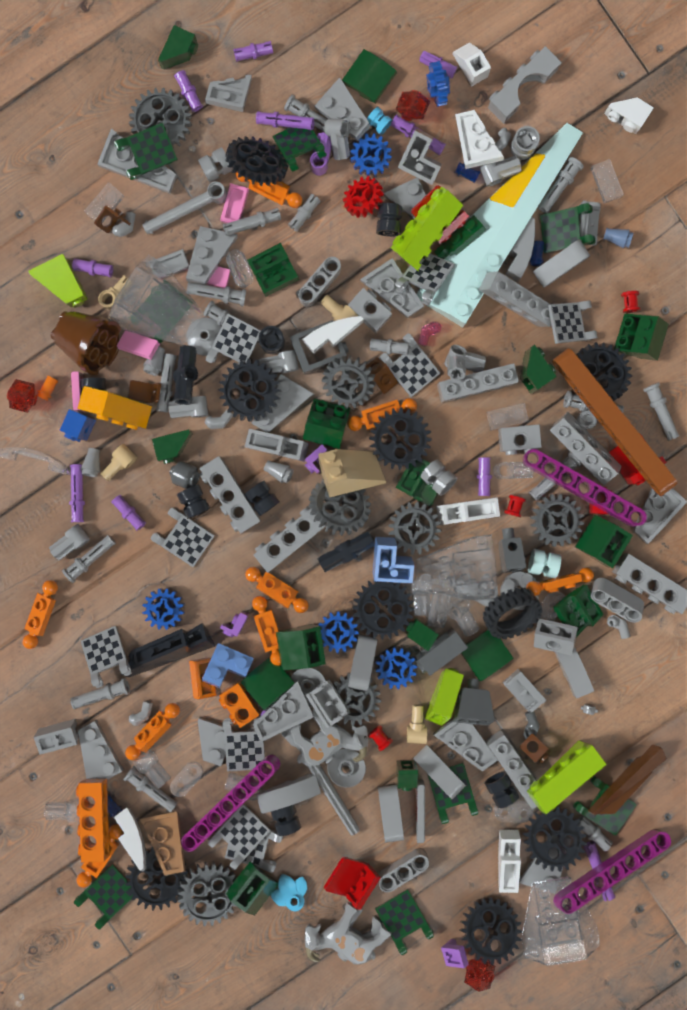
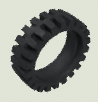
M518 587L514 591L512 589L507 590L506 594L504 592L500 593V597H494V601H490L488 603L489 606H486L485 612H483V620L492 636L498 639L501 637L502 639H507V637L514 638L515 634L520 636V632L523 631L525 633L528 631L527 628L531 629L534 626L533 623H537L539 621L538 618H541L542 606L530 589L526 590L523 587L519 589ZM526 606L516 617L506 621H499L501 616L515 607Z

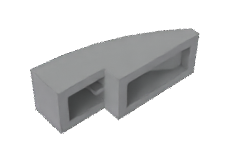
M533 217L530 218L508 254L515 259L505 275L516 282H519L523 276L532 254L535 238V219Z
M249 429L245 447L303 462H305L309 443L253 429Z
M575 646L572 656L555 652L573 696L577 699L594 692Z
M307 774L293 781L288 780L256 794L260 811L264 814L302 802L321 794L316 775Z

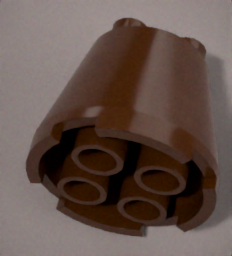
M74 311L62 312L56 328L51 332V338L83 371L91 375H98L103 367H109L119 352L117 344L119 342V332L122 330L120 325L105 317Z

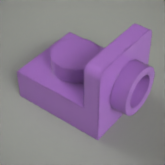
M323 445L305 459L307 462L305 466L311 473H320L313 463L315 461L319 463V453L327 452Z
M244 611L240 612V614L236 613L231 623L234 625L233 627L223 623L220 628L224 630L223 633L227 636H238L249 614Z
M450 939L441 947L446 966L465 968L469 965L464 946L457 945L455 939Z

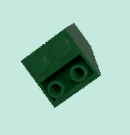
M624 313L614 351L619 348L618 352L640 359L658 361L669 324L659 316Z
M535 344L524 352L520 380L530 394L557 377L554 366L551 363H547L544 359L545 354L540 347H536Z
M314 398L306 421L303 439L340 449L351 408Z
M594 515L575 548L604 566L613 568L633 535L619 526Z
M308 624L276 632L282 670L308 669L326 664L320 626Z
M250 861L228 889L226 895L242 911L255 916L276 889L278 882Z

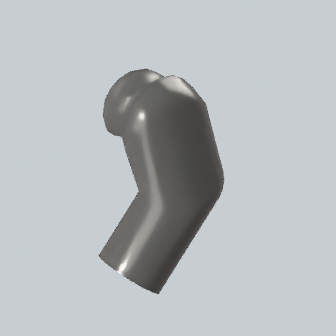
M534 711L525 712L528 720L524 729V737L526 739L531 734L536 736L540 728Z

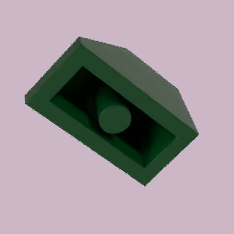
M174 25L158 58L160 67L165 70L190 61L192 55H195L198 50L195 34Z
M188 429L153 438L152 442L157 461L163 462L164 465L175 462V458L180 457L193 435L192 430Z
M416 618L414 622H409V626L407 625L405 629L407 631L406 635L429 652L439 634L435 629Z
M396 760L398 788H401L403 791H411L413 788H417L418 768L416 761Z

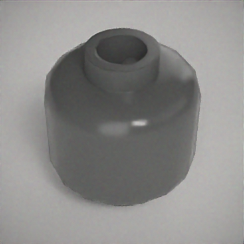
M181 461L170 469L171 481L174 485L188 489L195 486L199 481L200 475L197 467Z

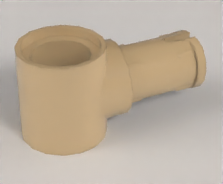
M123 275L113 288L110 287L108 290L100 293L99 303L108 311L116 310L119 307L120 300L123 298V293L133 283ZM110 296L113 297V302L106 305L105 300Z
M326 295L321 301V304L332 313L334 321L358 316L349 306L339 305L329 295Z
M122 444L112 453V462L101 472V475L110 481L120 469L129 468L138 457L125 444Z
M412 705V722H410V726H407V743H427V726L423 723L424 706Z

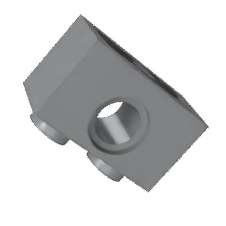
M363 288L348 306L358 316H361L363 323L376 334L391 318V308L386 303L382 302L381 304L376 300L377 296L370 289L366 291ZM372 305L376 308V312L369 314L366 312V307Z
M540 425L498 429L500 452H505L506 455L517 454L518 450H524L526 453L531 449L542 448ZM517 435L524 438L522 446L518 445L515 441Z
M539 618L534 636V647L572 656L578 627Z

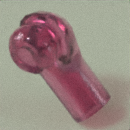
M433 321L423 326L418 345L427 346L429 337L441 331V324Z

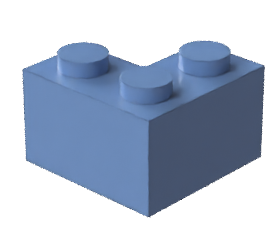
M375 538L372 570L374 581L413 583L415 566L413 559L409 556H396L397 544L395 538Z
M218 643L202 681L221 688L228 671L246 678L254 658Z

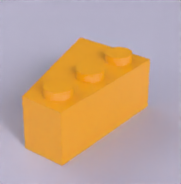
M84 386L77 409L97 414L96 418L108 421L110 418L112 419L111 423L123 426V423H127V428L137 430L138 427L146 429L152 406L110 392Z

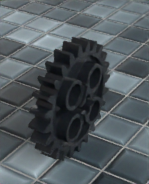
M244 136L243 140L238 137L237 141L233 139L232 143L228 145L225 161L228 162V167L232 168V173L238 172V178L245 177V182L251 180L253 185L255 182H258L260 186L263 183L267 186H270V183L276 185L277 181L281 182L282 178H285L288 169L287 162L281 151L275 149L276 145L270 146L269 141L264 143L262 138L256 140L254 136L251 139Z
M597 342L592 346L588 344L585 348H581L576 355L593 377L610 363L613 364L596 380L614 402L617 398L619 399L623 396V393L628 390L627 387L631 384L629 379L632 375L627 372L632 367H626L629 360L623 361L622 358L625 354L619 355V348L613 351L611 344L607 348L605 347V342L600 346Z
M241 359L240 366L234 362V369L227 367L229 374H222L225 381H219L224 387L218 389V391L224 392V395L220 396L219 399H225L226 402L222 406H229L227 413L234 411L233 417L237 418L240 415L241 421H244L247 416L248 422H252L253 416L256 421L260 420V415L266 418V411L273 413L271 406H278L274 400L280 399L276 393L281 392V389L276 388L280 381L274 380L278 375L270 374L273 368L266 369L267 363L263 362L260 365V360H255L253 364L252 359H248L247 364ZM245 372H248L250 374V380L248 382H245L243 380V374ZM239 381L245 387H251L252 391L264 396V400L255 394H248L249 391L237 385L235 382ZM264 381L267 388L264 392H261L259 384ZM237 388L241 392L238 399L234 397V390ZM253 398L257 401V406L254 409L250 406V400Z
M400 407L397 413L394 408H392V414L385 411V418L379 415L380 423H373L377 429L370 430L375 436L369 437V440L374 441L370 447L376 448L373 455H380L378 461L384 459V466L391 463V469L398 465L399 470H401L402 465L409 469L410 463L416 466L415 460L422 462L421 455H428L424 449L431 448L426 442L432 441L431 437L426 436L431 433V430H425L428 422L421 423L424 417L416 418L417 411L411 415L410 408L405 413L402 407ZM398 420H403L406 423V428L398 430L395 423ZM388 426H391L399 436L404 435V441L412 447L413 451H409L402 441L396 442L397 436L388 429ZM390 434L392 441L384 443L381 438L382 435ZM417 434L420 440L418 443L413 444L409 441V436ZM397 448L405 449L406 454L403 457H398L395 454Z
M368 581L369 587L362 585L363 592H356L360 597L353 599L358 604L352 606V609L357 610L353 617H359L355 623H362L360 630L366 628L367 636L373 632L374 639L380 634L381 640L384 639L386 634L389 639L392 637L391 633L399 636L397 631L399 629L405 632L403 625L409 626L410 623L407 621V618L412 619L413 616L409 612L414 611L413 607H409L414 601L407 599L411 593L404 594L406 587L399 588L400 583L394 585L393 582L375 581V584ZM381 590H387L389 596L387 599L382 600L378 597V593ZM372 595L383 606L388 605L386 607L387 611L393 615L395 621H392L384 611L379 612L380 607L371 599ZM367 603H372L375 605V610L368 613L364 610V606ZM394 604L402 606L400 613L396 614L391 611ZM386 617L388 624L383 627L377 624L378 619Z
M556 806L555 811L551 810L548 814L541 811L539 815L534 812L535 819L528 818L531 825H525L529 831L523 833V835L528 837L523 843L529 844L525 851H532L529 858H537L535 864L539 865L542 862V869L544 870L549 865L551 872L554 871L555 867L561 872L562 866L569 870V863L576 866L574 859L581 860V857L578 855L579 852L585 853L581 845H587L586 842L582 841V838L587 835L580 832L584 829V826L577 825L580 819L573 820L574 813L567 815V809L565 808L560 813L558 806ZM554 819L560 821L561 826L558 830H553L551 827ZM543 824H546L548 826L549 830L553 835L559 836L557 837V841L566 850L565 854L561 851L560 847L555 842H551L552 837L545 830ZM539 831H543L546 835L543 842H538L536 839V834ZM568 835L573 838V843L570 846L564 844V838ZM555 847L558 850V855L555 858H550L548 852L551 848Z
M153 846L151 851H148L145 847L146 869L140 871L132 859L131 862L134 866L128 865L127 867L131 871L125 875L126 878L130 879L126 881L125 886H131L127 893H134L131 899L135 900L138 898V906L142 902L145 903L144 909L152 905V911H154L156 905H158L160 910H162L163 904H166L169 908L171 900L177 903L176 895L180 896L178 889L182 888L180 881L186 882L183 875L188 873V869H185L186 872L172 874L176 877L175 881H166L165 877L167 875H164L162 868L155 867L153 864L157 860ZM144 872L148 874L149 878L147 880H140L138 875ZM154 874L156 876H159L161 874L160 880L155 879L153 881ZM152 882L147 889H143L144 886ZM156 887L161 892L158 895H152L150 890Z
M488 897L487 903L484 898H481V904L474 901L475 908L468 906L467 908L470 913H463L466 921H460V923L465 925L464 928L459 929V931L465 933L460 938L467 941L464 944V948H470L468 954H475L474 959L478 961L481 958L483 964H486L487 960L490 965H494L495 960L498 964H501V958L509 961L507 954L514 956L515 954L512 949H519L515 944L516 941H522V939L517 937V934L523 933L522 930L517 929V926L521 925V922L515 921L518 914H511L513 907L506 909L507 903L503 902L500 905V899L497 898L494 903L490 897ZM489 911L491 914V919L488 922H485L483 919V915L485 912ZM506 922L507 930L502 933L500 925ZM489 927L494 931L493 935L488 931ZM477 929H480L482 936L476 940L474 933ZM497 940L498 948L493 951L491 949V942Z

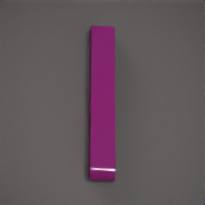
M531 449L524 454L523 463L527 468L625 524L636 527L646 522L647 515L641 508L541 451ZM529 454L536 455L537 462L535 464L528 461L527 457ZM549 463L553 465V473H547L545 471L546 464ZM564 473L571 476L570 483L563 482L562 475ZM581 483H585L588 486L587 493L580 491L579 485ZM598 493L605 495L604 503L597 501L596 496ZM616 502L622 505L621 513H617L614 510ZM634 512L640 516L638 523L633 522L631 519Z
M273 754L268 755L183 836L181 840L183 849L192 852L200 846L279 769L281 764L279 758ZM266 763H269L272 769H269ZM253 775L259 779V782L254 779Z
M657 829L650 830L559 891L553 898L555 907L566 914L575 912L668 849L671 845L669 834ZM660 835L661 841L657 843V837ZM645 845L646 850L642 854L641 849ZM630 856V862L626 864V858ZM614 866L615 872L611 875L610 869ZM599 877V883L595 886L594 881ZM583 887L584 892L579 896L578 891ZM567 898L568 903L565 907H563L562 902L564 899Z

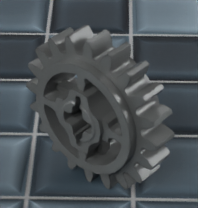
M350 355L348 360L341 356L340 361L335 358L333 364H328V369H325L323 373L325 376L322 378V382L325 383L323 389H328L326 396H333L331 402L338 400V405L344 402L346 408L351 403L356 408L357 402L363 405L364 400H369L370 395L374 392L373 388L376 382L372 381L375 378L374 374H370L372 368H365L366 361L360 364L359 357L356 361H353L352 355ZM342 371L341 377L338 380H334L335 374ZM363 383V389L356 393V387Z
M551 494L549 496L550 500L543 497V504L536 502L539 509H532L536 515L530 516V519L535 520L534 523L530 524L531 527H536L533 534L540 533L538 540L545 538L544 544L548 545L551 541L552 547H556L557 542L563 547L564 540L566 543L571 544L570 537L577 539L578 537L575 532H582L578 525L584 524V522L579 521V518H582L584 515L577 514L581 507L574 508L576 501L573 500L569 503V496L562 500V494H558L556 499ZM553 505L563 506L562 510L558 512L549 509ZM568 513L570 514V517H571L570 527H569V525H568V523H567V516H568L567 514H568ZM543 514H545V517L547 519V524L545 528L542 524ZM554 517H560L558 519L560 524H554ZM555 529H559L564 532V534L560 536L550 535V533Z
M418 501L415 503V507H413L411 502H408V508L401 505L402 512L395 510L394 512L397 517H390L394 523L388 526L394 528V530L389 532V535H395V540L399 541L397 548L404 546V553L411 549V555H413L415 549H417L418 553L422 554V548L428 552L430 550L428 544L435 546L436 544L433 539H440L436 533L441 532L442 529L436 526L441 524V521H435L438 514H431L434 508L426 510V503L421 508ZM413 513L409 523H401L404 516ZM420 514L428 519L430 526L422 523ZM415 522L417 523V527H420V530H417L416 534L414 533V529H411V526H413ZM400 530L409 534L410 542L402 536ZM430 533L425 541L417 543L420 534Z
M348 672L346 679L340 675L341 682L334 681L335 686H337L335 689L339 695L343 688L346 691L347 696L343 701L346 707L354 708L358 711V713L350 712L344 716V724L351 720V725L354 726L357 720L362 725V719L369 722L368 715L375 717L373 710H379V706L375 703L381 702V699L376 696L381 693L379 690L374 691L378 685L377 683L371 685L372 677H370L367 691L348 687L350 672ZM370 694L369 705L365 708L362 702ZM351 696H359L358 702H355L354 700L351 701Z

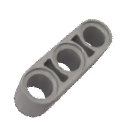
M579 239L538 267L533 273L542 287L545 288L589 258L590 254Z
M328 257L300 289L298 296L303 306L310 307L314 305L339 276L341 263L338 258ZM335 264L338 268L335 271H329L327 266ZM318 278L325 280L322 286H317L314 282ZM308 292L313 297L311 300L305 301L302 298L303 294Z
M597 578L594 581L591 598L594 602L629 622L636 623L641 621L644 610L642 599L605 578Z
M358 635L348 687L363 691L368 690L377 638Z
M428 745L413 758L451 799L466 786Z
M397 785L378 787L385 843L404 840Z
M421 848L414 849L381 870L379 873L381 877L379 880L380 889L384 892H392L424 872L429 866L425 850ZM418 857H423L424 861L421 863L415 862V859ZM402 867H406L408 871L406 873H400L399 869ZM391 878L392 881L390 883H384L383 879Z

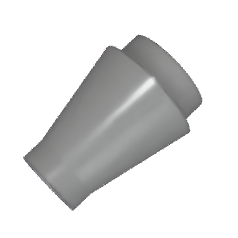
M158 347L152 359H146L143 364L144 372L153 376H158L161 373L165 349Z
M88 448V453L81 467L82 475L97 477L98 473H100V450Z
M270 460L264 466V471L281 483H288L294 471L289 465L275 463Z

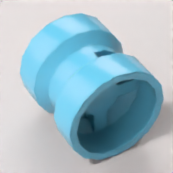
M376 107L367 118L370 126H374L376 132L380 135L390 127L393 121L389 116H385L383 110L379 107Z

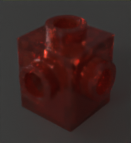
M416 90L402 92L395 110L407 121L424 119L430 101Z
M15 379L7 392L9 408L28 413L37 402L35 384Z
M481 958L478 961L475 959L469 960L464 983L478 992L490 989L494 980L496 966L490 965L488 960L486 964H483Z

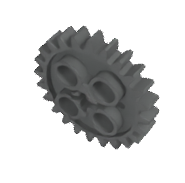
M155 88L153 94L147 90L148 96L146 97L140 94L142 100L135 99L137 107L131 106L134 113L129 114L130 119H132L129 124L133 127L131 129L133 135L163 123L173 149L174 144L180 147L179 140L186 141L184 134H190L189 129L186 127H192L189 121L192 119V116L188 113L190 109L188 106H185V100H180L178 93L174 96L172 90L167 94L165 88H162L161 93ZM158 104L163 105L161 109H154ZM172 116H178L176 121H170ZM145 120H151V122L148 125H143V122Z
M322 479L321 484H316L311 492L312 495L309 497L311 502L308 508L312 509L310 515H316L313 521H320L319 528L325 525V532L332 529L333 535H335L336 531H339L341 536H343L345 531L348 535L351 534L352 530L357 532L359 527L362 528L365 522H367L368 515L371 512L368 509L371 503L367 502L369 496L363 495L366 490L362 489L329 497L324 479ZM325 509L331 510L332 513H328Z
M214 861L211 866H208L207 862H205L203 868L197 864L196 871L190 868L191 875L184 874L186 882L180 881L182 888L178 889L180 896L177 899L180 903V910H183V916L189 915L188 919L190 922L195 918L196 925L202 921L204 927L207 921H210L211 926H213L214 920H217L220 924L221 917L228 919L227 912L234 913L232 906H236L226 895L228 889L237 879L234 878V872H230L228 866L223 869L222 863L216 867ZM216 880H222L219 885H213ZM198 883L203 884V886L199 889L194 888V886ZM218 899H224L220 904L215 903ZM200 902L205 903L204 906L200 908L196 907V905Z

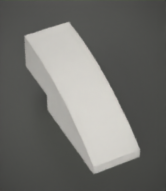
M357 316L336 320L313 331L303 338V341L313 354L328 341L334 347L363 323V318Z
M498 497L436 506L438 521H441L439 525L500 516Z
M125 808L114 817L124 832L118 839L138 869L144 871L146 869V851L143 836L132 811L129 808Z
M499 830V893H518L521 865V838L519 830Z

